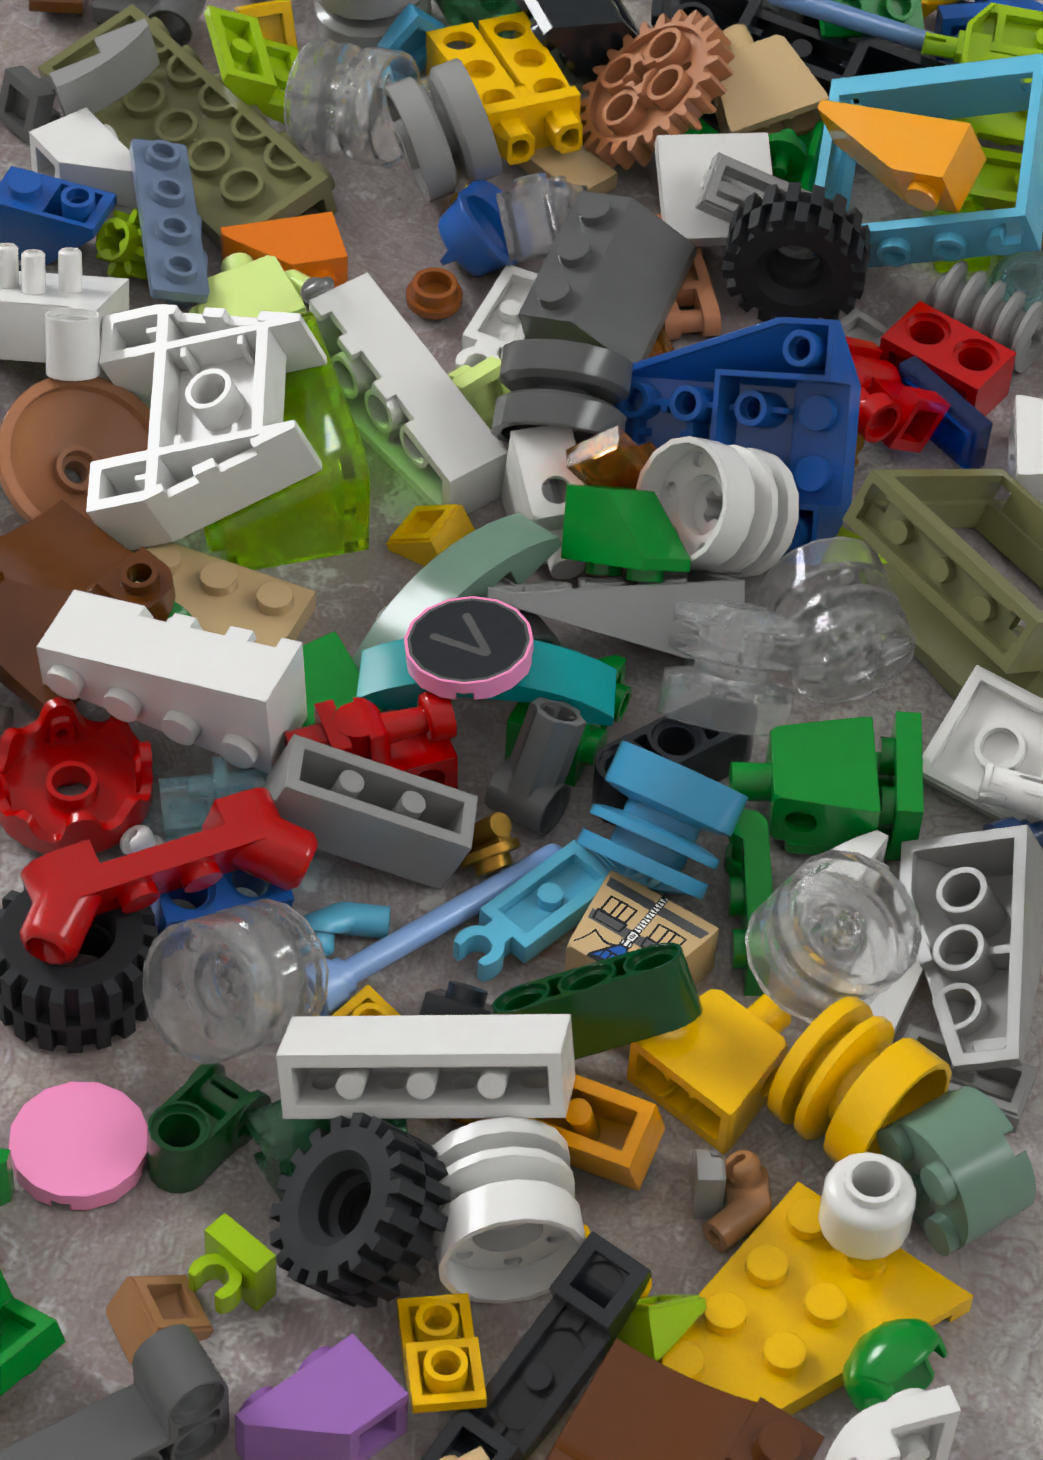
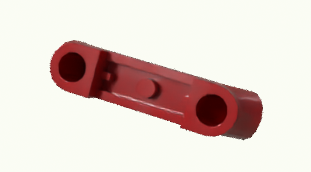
M253 788L214 800L202 826L203 831L99 863L89 839L38 857L20 872V878L33 903L20 929V940L25 950L36 959L52 965H62L72 962L77 957L95 916L120 907L124 913L136 912L155 903L160 898V894L182 887L187 893L201 891L218 882L222 878V874L238 869L289 891L299 887L318 847V841L314 832L281 818L272 795L267 788Z

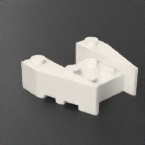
M156 304L103 316L100 366L115 386L129 390L144 403L151 401L148 449L90 462L86 512L96 526L128 550L177 541L322 470L323 462L295 420L283 422L286 373L327 364L326 354L300 313L260 311L258 318L230 316L225 308L205 307L203 314L182 313L177 305Z

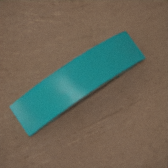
M404 639L362 650L357 697L369 700L380 709L401 710L418 707L419 695L427 690L421 688L408 673ZM533 640L532 665L528 674L512 689L487 698L488 700L529 703L540 697L553 701H564L580 710V715L587 721V724L613 726L617 669L580 652ZM456 693V697L473 698V693Z

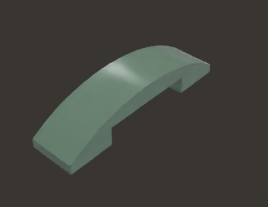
M517 513L488 523L453 543L423 567L400 590L375 621L352 659L359 672L362 650L404 639L410 623L426 608L447 599L469 596L483 597L488 593V587H494L503 577L514 584L524 583L563 545L559 537L521 513ZM382 709V710H383V712H388L390 709Z

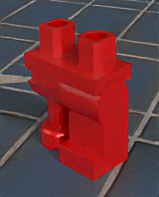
M845 336L861 384L857 433L869 443L882 441L891 449L921 453L951 404L935 391L905 386L901 383L899 371L894 364L880 359L884 351L874 342Z
M429 691L419 695L418 707L382 713L374 703L365 698L353 697V702L341 706L337 711L333 699L314 704L315 724L284 732L285 747L295 734L458 789V756L450 740L457 736L454 709L450 699L441 698Z

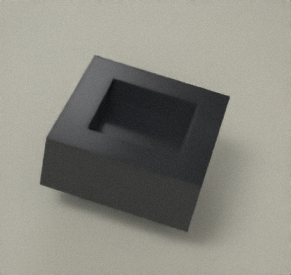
M449 981L447 990L439 988L426 991L419 1015H495L492 1004L486 1003L488 996L486 990L461 982Z

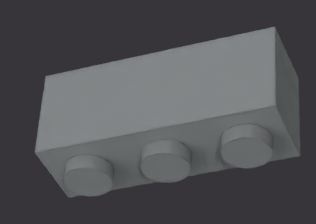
M295 734L266 777L265 788L270 791L281 818L314 832L318 841V850L442 890L472 848L478 796Z

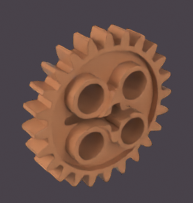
M680 9L673 16L672 20L664 13L660 14L653 28L646 21L643 22L637 37L633 39L627 34L623 37L624 47L619 51L615 49L607 51L610 61L606 65L595 66L593 71L598 76L596 81L584 84L582 87L588 97L581 100L580 104L583 146L611 168H614L619 163L625 170H629L635 160L642 167L647 166L652 153L655 152L654 143L657 135H684L688 129L700 131L702 125L698 119L701 115L712 114L717 110L711 104L712 99L727 93V89L720 82L732 76L734 72L727 65L735 58L734 53L728 48L732 44L731 41L708 15L703 18L697 10H694L687 16Z

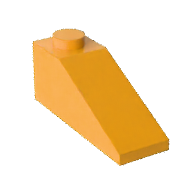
M821 100L817 107L836 146L908 205H913L923 211L937 209L959 213L986 161L971 123L829 100Z

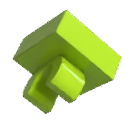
M226 1213L204 1230L205 1255L197 1258L188 1270L189 1288L196 1292L206 1282L219 1280L224 1286L214 1294L215 1310L220 1315L234 1310L241 1299L257 1312L277 1294L276 1255Z

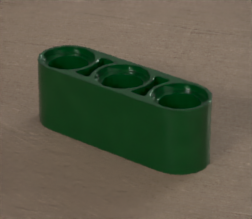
M673 942L647 946L518 985L500 994L492 1004L495 1015L571 1014L574 1060L685 1027L695 1021L703 1011L680 944Z

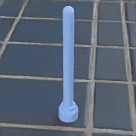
M552 843L538 849L345 960L338 957L331 960L322 957L298 970L296 973V983L304 1002L317 1016H329L350 1000V995L356 992L357 983L478 915L479 908L558 852L562 847Z

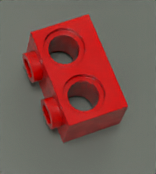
M922 301L913 306L881 336L879 347L884 352L880 359L894 364L899 371L901 383L905 386L937 392L951 404L944 418L969 432L1008 395L1016 352Z

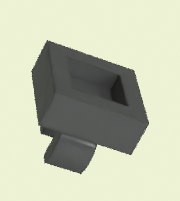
M23 65L5 69L0 92V120L27 144H30L29 131L60 118V113L53 108L57 95L51 77L47 76L38 79Z

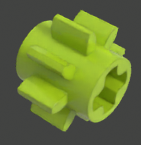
M134 209L130 214L115 210L113 211V218L105 221L97 233L96 248L98 253L95 255L96 259L110 263L107 272L109 276L130 279L133 276L146 281L148 278L138 210Z

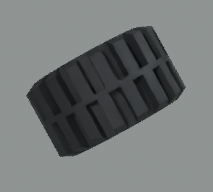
M25 886L24 891L21 893L14 890L7 893L2 898L3 909H0V1020L5 1026L14 1024L15 1036L24 1042H28L35 1037L38 1039L40 1049L52 1052L57 1045L67 1046L68 1053H83L82 1046L95 1044L97 1050L112 1046L111 1037L115 1035L126 1039L136 1031L135 1020L146 1021L153 1011L152 1000H158L160 990L158 927L155 926V915L151 906L132 913H124L120 907L96 915L78 954H87L99 959L82 966L62 967L36 959L25 950L20 940V929L33 903Z

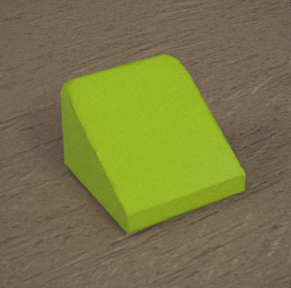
M657 1294L640 1298L616 1339L655 1361H659L706 1310L705 1298H700V1295Z

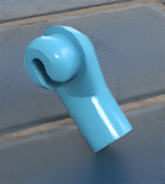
M341 901L303 916L297 929L302 931L299 949L303 954L330 956L335 949V934L382 939L389 935L391 906Z

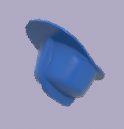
M475 180L458 193L457 199L444 212L438 222L440 237L447 248V251L440 259L442 266L456 261L465 271L475 277L486 276L506 265L514 266L528 254L531 248V237L528 227L516 205L502 190L485 180Z

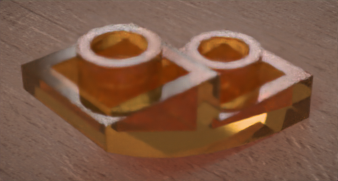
M618 425L566 449L567 468L586 485L636 489L641 470L657 448L650 441L638 446Z

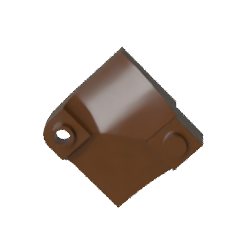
M63 500L28 523L0 536V682L38 713L41 712L46 702L61 696L43 684L36 647L73 590L143 605L152 614L154 619L165 622L173 608L176 596L171 570L164 562L144 547H141L135 553L131 552ZM77 698V699H70V700H72V701L76 704V703L79 702L81 699H80V698Z
M616 1339L545 1460H813L825 1436L762 1397L755 1402L713 1388L655 1361Z

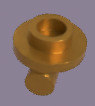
M496 812L475 822L472 848L459 865L460 870L473 866L476 876L481 877L514 864L510 852L522 846L518 837H511L512 824L506 814Z

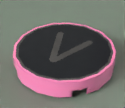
M477 596L447 599L426 608L410 623L404 637L408 673L421 688L441 698L457 700L456 693H473V700L491 698L517 685L528 674L532 665L534 642L530 623L518 609L498 599Z

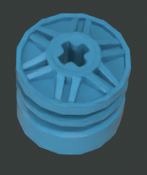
M622 740L604 780L628 797L625 807L622 810L593 803L589 813L616 824L615 829L609 840L582 828L576 843L587 848L606 868L663 894L689 895L703 900L709 885L682 873L688 858H691L715 870L717 869L720 860L697 844L696 840L700 831L731 837L749 797L689 768Z

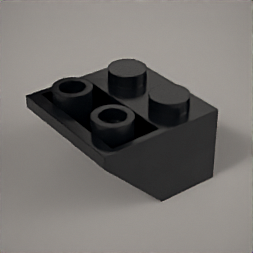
M515 0L520 9L530 19L535 18L536 22L530 28L544 47H547L549 52L557 47L561 51L558 54L561 61L577 79L586 75L592 82L596 81L598 76L594 73L593 68L599 65H606L610 61L607 51L609 49L619 51L624 47L623 37L627 34L633 39L639 35V29L621 0Z

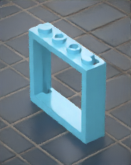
M1043 53L832 79L829 101L935 118L957 119L1028 110L1016 206L1014 208L863 223L861 226L868 225L871 233L868 268L883 266L900 267L912 263L942 260L957 261L962 258L992 255L1009 256L1022 252L1041 251L1043 235ZM1032 78V82L1025 83L1024 79ZM853 99H858L860 103L854 104ZM824 124L815 185L826 188L825 198L832 200L837 193L847 199L846 211L848 212L856 161L834 144Z

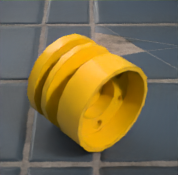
M845 996L831 1004L813 1020L794 1043L781 1063L771 1084L767 1107L770 1113L782 1123L794 1124L793 1126L797 1134L805 1140H817L825 1135L823 1149L827 1157L835 1163L851 1154L870 1152L882 1155L876 1137L878 1130L946 1093L949 1088L952 1072L947 1062L914 1038H902L893 1044L895 1030L892 1022L884 1016H874L870 1006L858 997Z

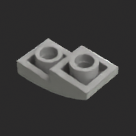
M145 18L94 38L99 54L49 73L64 116L83 108H87L92 114L106 108L139 85L160 64L152 34Z

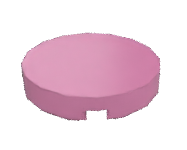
M71 1081L43 1090L23 1105L11 1124L9 1150H11L12 1167L17 1182L35 1200L52 1206V1201L59 1204H69L70 1210H91L116 1202L137 1185L143 1174V1166L147 1161L148 1126L140 1107L122 1091L99 1082Z

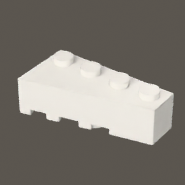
M368 272L310 299L309 329L326 354L327 364L309 368V386L428 505H462L466 513L469 514L500 498L508 453L504 444L491 434V430Z
M73 590L36 647L42 682L59 696L67 699L80 698L105 708L108 713L121 721H137L162 731L176 743L182 745L195 744L220 754L230 764L239 768L248 769L252 767L269 774L285 749L284 732L301 728L308 717L303 644L299 641L281 638L277 646L272 647L255 643L257 638L252 630L230 626L225 635L204 631L195 617L174 613L165 622L154 619L152 614L143 605Z

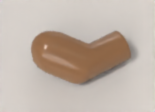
M739 1150L727 1157L725 1160L727 1206L702 1226L703 1233L710 1245L720 1252H725L759 1226L772 1210L770 1177L767 1168L761 1165L759 1156L753 1151Z

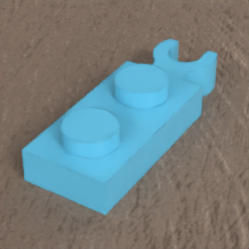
M574 839L479 908V925L467 927L456 935L453 957L460 961L471 952L485 953L486 955L478 961L477 978L481 982L495 978L502 970L504 958L510 953L524 964L580 923L611 870L606 868L585 847L577 844Z

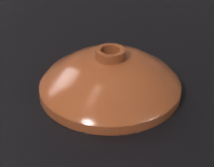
M100 377L83 381H63L48 378L28 388L12 404L0 425V482L13 507L29 522L63 500L94 523L86 512L90 462L147 450L150 422L149 407L129 390L115 386L112 381ZM65 469L75 471L80 477V483L70 481L65 475Z

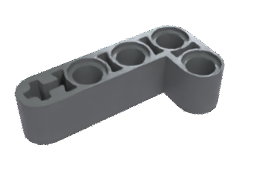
M184 1324L171 1325L151 1335L135 1352L132 1361L133 1384L0 1450V1460H199L216 1449L228 1435L230 1427L229 1389L191 1328Z

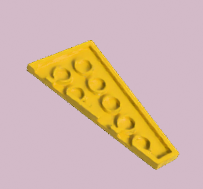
M798 1181L698 1294L700 1298H705L706 1310L657 1362L687 1377L732 1395L755 1402L762 1397L792 1416L844 1385L842 1379L843 1366L859 1338L883 1322L904 1318H919L929 1322L932 1326L944 1319L952 1322L970 1311L974 1295L901 1248L884 1258L873 1260L851 1258L837 1251L825 1239L819 1224L818 1215L822 1196Z

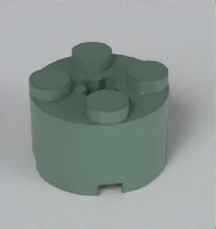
M963 1086L956 1091L954 1089L940 1095L879 1129L876 1136L882 1155L900 1163L911 1175L916 1190V1202L912 1219L925 1233L933 1249L941 1256H948L1018 1216L1034 1203L1036 1195L1034 1171L1026 1150L1015 1156L1004 1136L1014 1130V1127L1003 1111L987 1095L971 1086Z

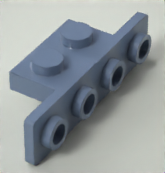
M133 139L129 151L150 296L155 299L166 300L167 305H177L182 308H190L191 302L204 304L207 302L210 293L207 278L208 257L207 253L203 252L202 219L201 215L197 214L187 147L183 144L171 143L165 140Z

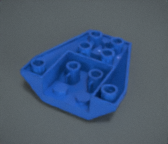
M778 317L633 363L629 396L627 400L613 405L626 416V424L621 451L607 456L605 486L636 489L640 472L652 453L670 439L692 436L717 441L725 445H739L745 448L766 451L778 456L792 472L799 493V520L791 545L778 563L820 567L844 522L842 519L852 503L861 384L841 321Z

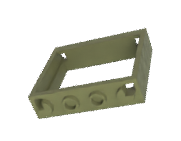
M1004 469L871 470L842 520L1006 674L1043 671V612L951 529H977L1043 590V504ZM1001 485L1011 493L1006 502L994 499ZM1020 620L1027 624L1022 633L1016 628Z

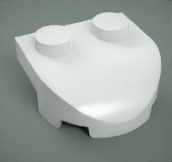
M950 1385L924 1391L921 1388L906 1389L894 1394L886 1402L866 1408L854 1416L840 1431L832 1443L825 1460H948L961 1412Z

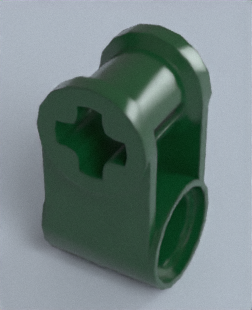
M213 1059L202 1063L190 1075L186 1083L163 1105L155 1109L149 1117L147 1128V1171L151 1181L162 1190L180 1194L194 1191L203 1185L206 1179L238 1148L250 1142L259 1132L270 1111V1096L258 1089L251 1092L227 1077L225 1075V1066Z

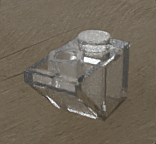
M536 173L514 179V189L496 194L510 261L531 263L546 259L579 191L588 192L586 185L567 183L566 176L547 178L546 173Z

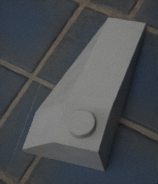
M690 569V572L664 571L662 583L626 580V573H622V578L580 577L578 578L577 589H572V584L569 582L560 581L488 587V598L498 599L520 610L685 658L686 667L717 668L723 666L722 657L745 655V580L703 570Z
M1028 824L902 842L898 899L904 917L909 922L916 944L914 948L933 996L932 1004L954 1069L959 1073L1022 1066L1043 961V849Z

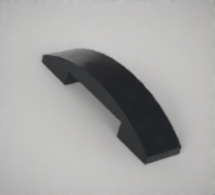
M591 1231L549 1287L553 1298L485 1387L486 1407L472 1408L468 1411L465 1409L457 1410L420 1460H439L449 1455H455L459 1458L480 1446L490 1460H527L564 1415L605 1357L644 1292L652 1276L651 1270L594 1231Z

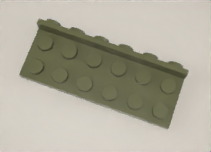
M131 4L37 67L41 78L50 77L49 73L99 54L94 38L145 18L152 34L160 64L134 89L93 115L103 125L108 124L111 126L119 141L128 150L133 139L165 140L171 143L183 144L187 147L197 214H200L202 219V231L221 247L220 227L297 217L312 206L320 213L333 212L335 214L337 212L332 190L335 189V182L327 168L317 160L313 163L301 153L297 143L287 132L281 131L278 133L268 124L262 111L255 104L250 106L245 104L223 83L220 73L213 75L203 66L199 56L189 45L181 47L172 39L168 29L157 17L148 18L134 4Z

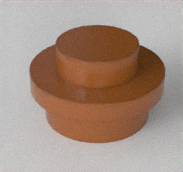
M431 267L420 270L414 275L406 289V304L414 314L430 320L444 319L454 315L459 311L463 303V291L458 284L457 278L453 273L443 268Z

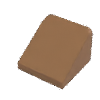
M186 1274L127 1276L106 1307V1316L130 1364H132L134 1354L139 1346L151 1335L163 1328L177 1324L187 1325L191 1328L199 1342L209 1338L214 1332L195 1292L189 1288Z

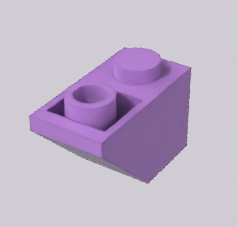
M352 1333L332 1348L330 1346H323L312 1352L302 1362L296 1373L276 1387H263L247 1398L239 1412L235 1414L236 1453L242 1460H368L407 1432L409 1394Z

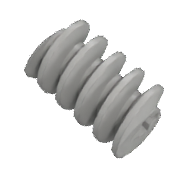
M963 260L956 262L949 272H945L940 276L930 289L924 303L1016 352L1013 369L1018 373L1026 371L1033 365L1043 349V302L1038 300L1025 312L1023 311L1026 301V294L1020 290L1015 292L1006 302L1004 301L1007 288L1005 282L1001 280L995 282L986 292L984 291L988 276L986 272L982 270L977 271L967 282L965 279L968 273V264Z

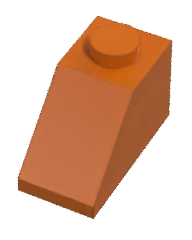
M333 212L220 227L221 264L227 256L234 253H246L253 260L270 255L276 257L284 271L295 269L311 278H332L334 280L333 288L348 282V255Z

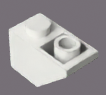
M87 108L29 131L32 171L114 193L117 198L116 205L125 206L133 210L137 209L130 151L119 141L112 127L108 124L103 125Z

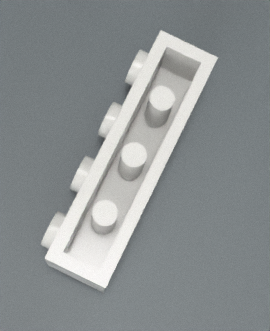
M571 1014L292 1016L276 1054L283 1119H334L341 1115L352 1119L353 1113H365L379 1119L566 1118L576 1078Z

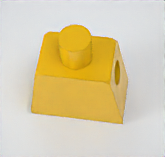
M711 989L699 996L703 1011L695 1021L677 1030L630 1044L626 1079L725 1155L767 1102L771 1084L781 1063L787 1056L788 1043L780 1033L791 1024V1015L785 1004L772 994H763L746 1009L722 990Z

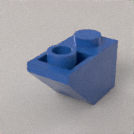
M11 166L0 181V243L15 244L18 247L19 260H21V254L25 250H41L45 253L46 266L58 259V251L62 248H78L94 239L117 203L116 194Z

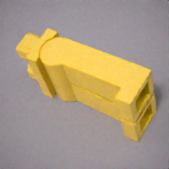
M524 12L479 20L478 30L473 22L426 31L427 79H429L432 67L455 58L462 61L487 114L500 157H503L509 165L528 162L535 154V149L553 146L561 154L581 149L583 125L580 119L581 94L575 86H569L547 47H544L530 28L532 23ZM502 31H515V39H506L497 35ZM453 41H465V49H452L446 45Z

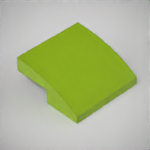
M208 5L204 16L223 83L245 104L249 106L255 104L265 116L290 127L309 132L318 115L297 47L263 39L258 18Z

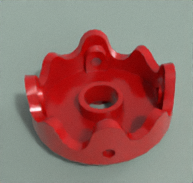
M56 697L46 702L39 717L31 724L21 728H8L1 736L0 825L10 837L24 847L46 854L89 839L95 853H99L120 844L122 835L129 828L141 825L147 817L153 800L152 748L149 740L140 742L127 722L121 721L112 715L108 720L102 722L86 719L80 714L72 700ZM81 783L88 787L85 792L74 796L63 795L56 791L61 785L70 786Z

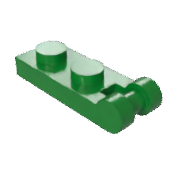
M744 809L731 837L727 836L729 844L726 846L723 863L725 871L729 874L727 887L728 916H739L740 929L731 930L730 965L731 969H742L744 996H762L765 993L771 994L777 959L769 828L767 819L756 810Z

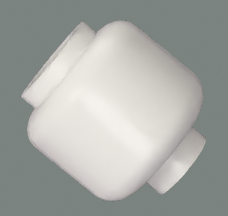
M870 1152L851 1154L836 1162L825 1177L818 1215L819 1224L825 1239L837 1251L848 1257L862 1260L884 1258L898 1250L909 1235L915 1209L916 1190L911 1175L900 1163L893 1159Z

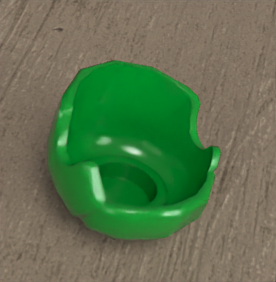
M919 1318L886 1321L859 1338L843 1366L842 1373L847 1395L859 1413L870 1406L886 1402L891 1396L900 1391L910 1388L925 1390L934 1380V1371L928 1357L933 1351L942 1358L947 1356V1349L940 1334L929 1322Z

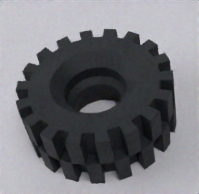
M789 182L787 192H780L777 184L765 187L763 199L754 192L746 198L744 208L740 205L737 207L733 214L732 223L730 222L723 256L722 277L723 279H728L726 289L731 297L740 294L739 307L746 313L753 307L759 310L757 319L763 322L770 320L772 316L776 318L811 319L822 317L823 319L838 320L840 310L845 314H849L855 308L856 298L860 300L864 291L871 244L869 243L871 233L868 225L861 226L863 215L857 207L848 212L846 211L847 199L837 193L830 200L824 197L825 187L814 184L812 193L801 191V182ZM785 246H799L812 251L817 257L795 259L786 256L778 249Z
M353 1113L351 1120L343 1115L331 1119V1133L320 1127L308 1136L312 1144L308 1152L300 1148L296 1150L290 1161L297 1167L291 1178L282 1174L276 1188L284 1192L282 1203H272L270 1219L279 1222L280 1227L269 1232L271 1246L281 1250L276 1255V1262L280 1268L289 1272L287 1274L289 1278L352 1307H356L357 1304L364 1308L377 1307L378 1297L388 1302L400 1295L398 1282L403 1281L412 1286L422 1275L416 1267L421 1257L429 1261L432 1260L438 1247L431 1244L430 1241L434 1231L445 1232L448 1217L439 1213V1207L450 1202V1187L439 1182L448 1175L445 1163L435 1158L438 1152L431 1145L375 1116L371 1117L365 1113Z

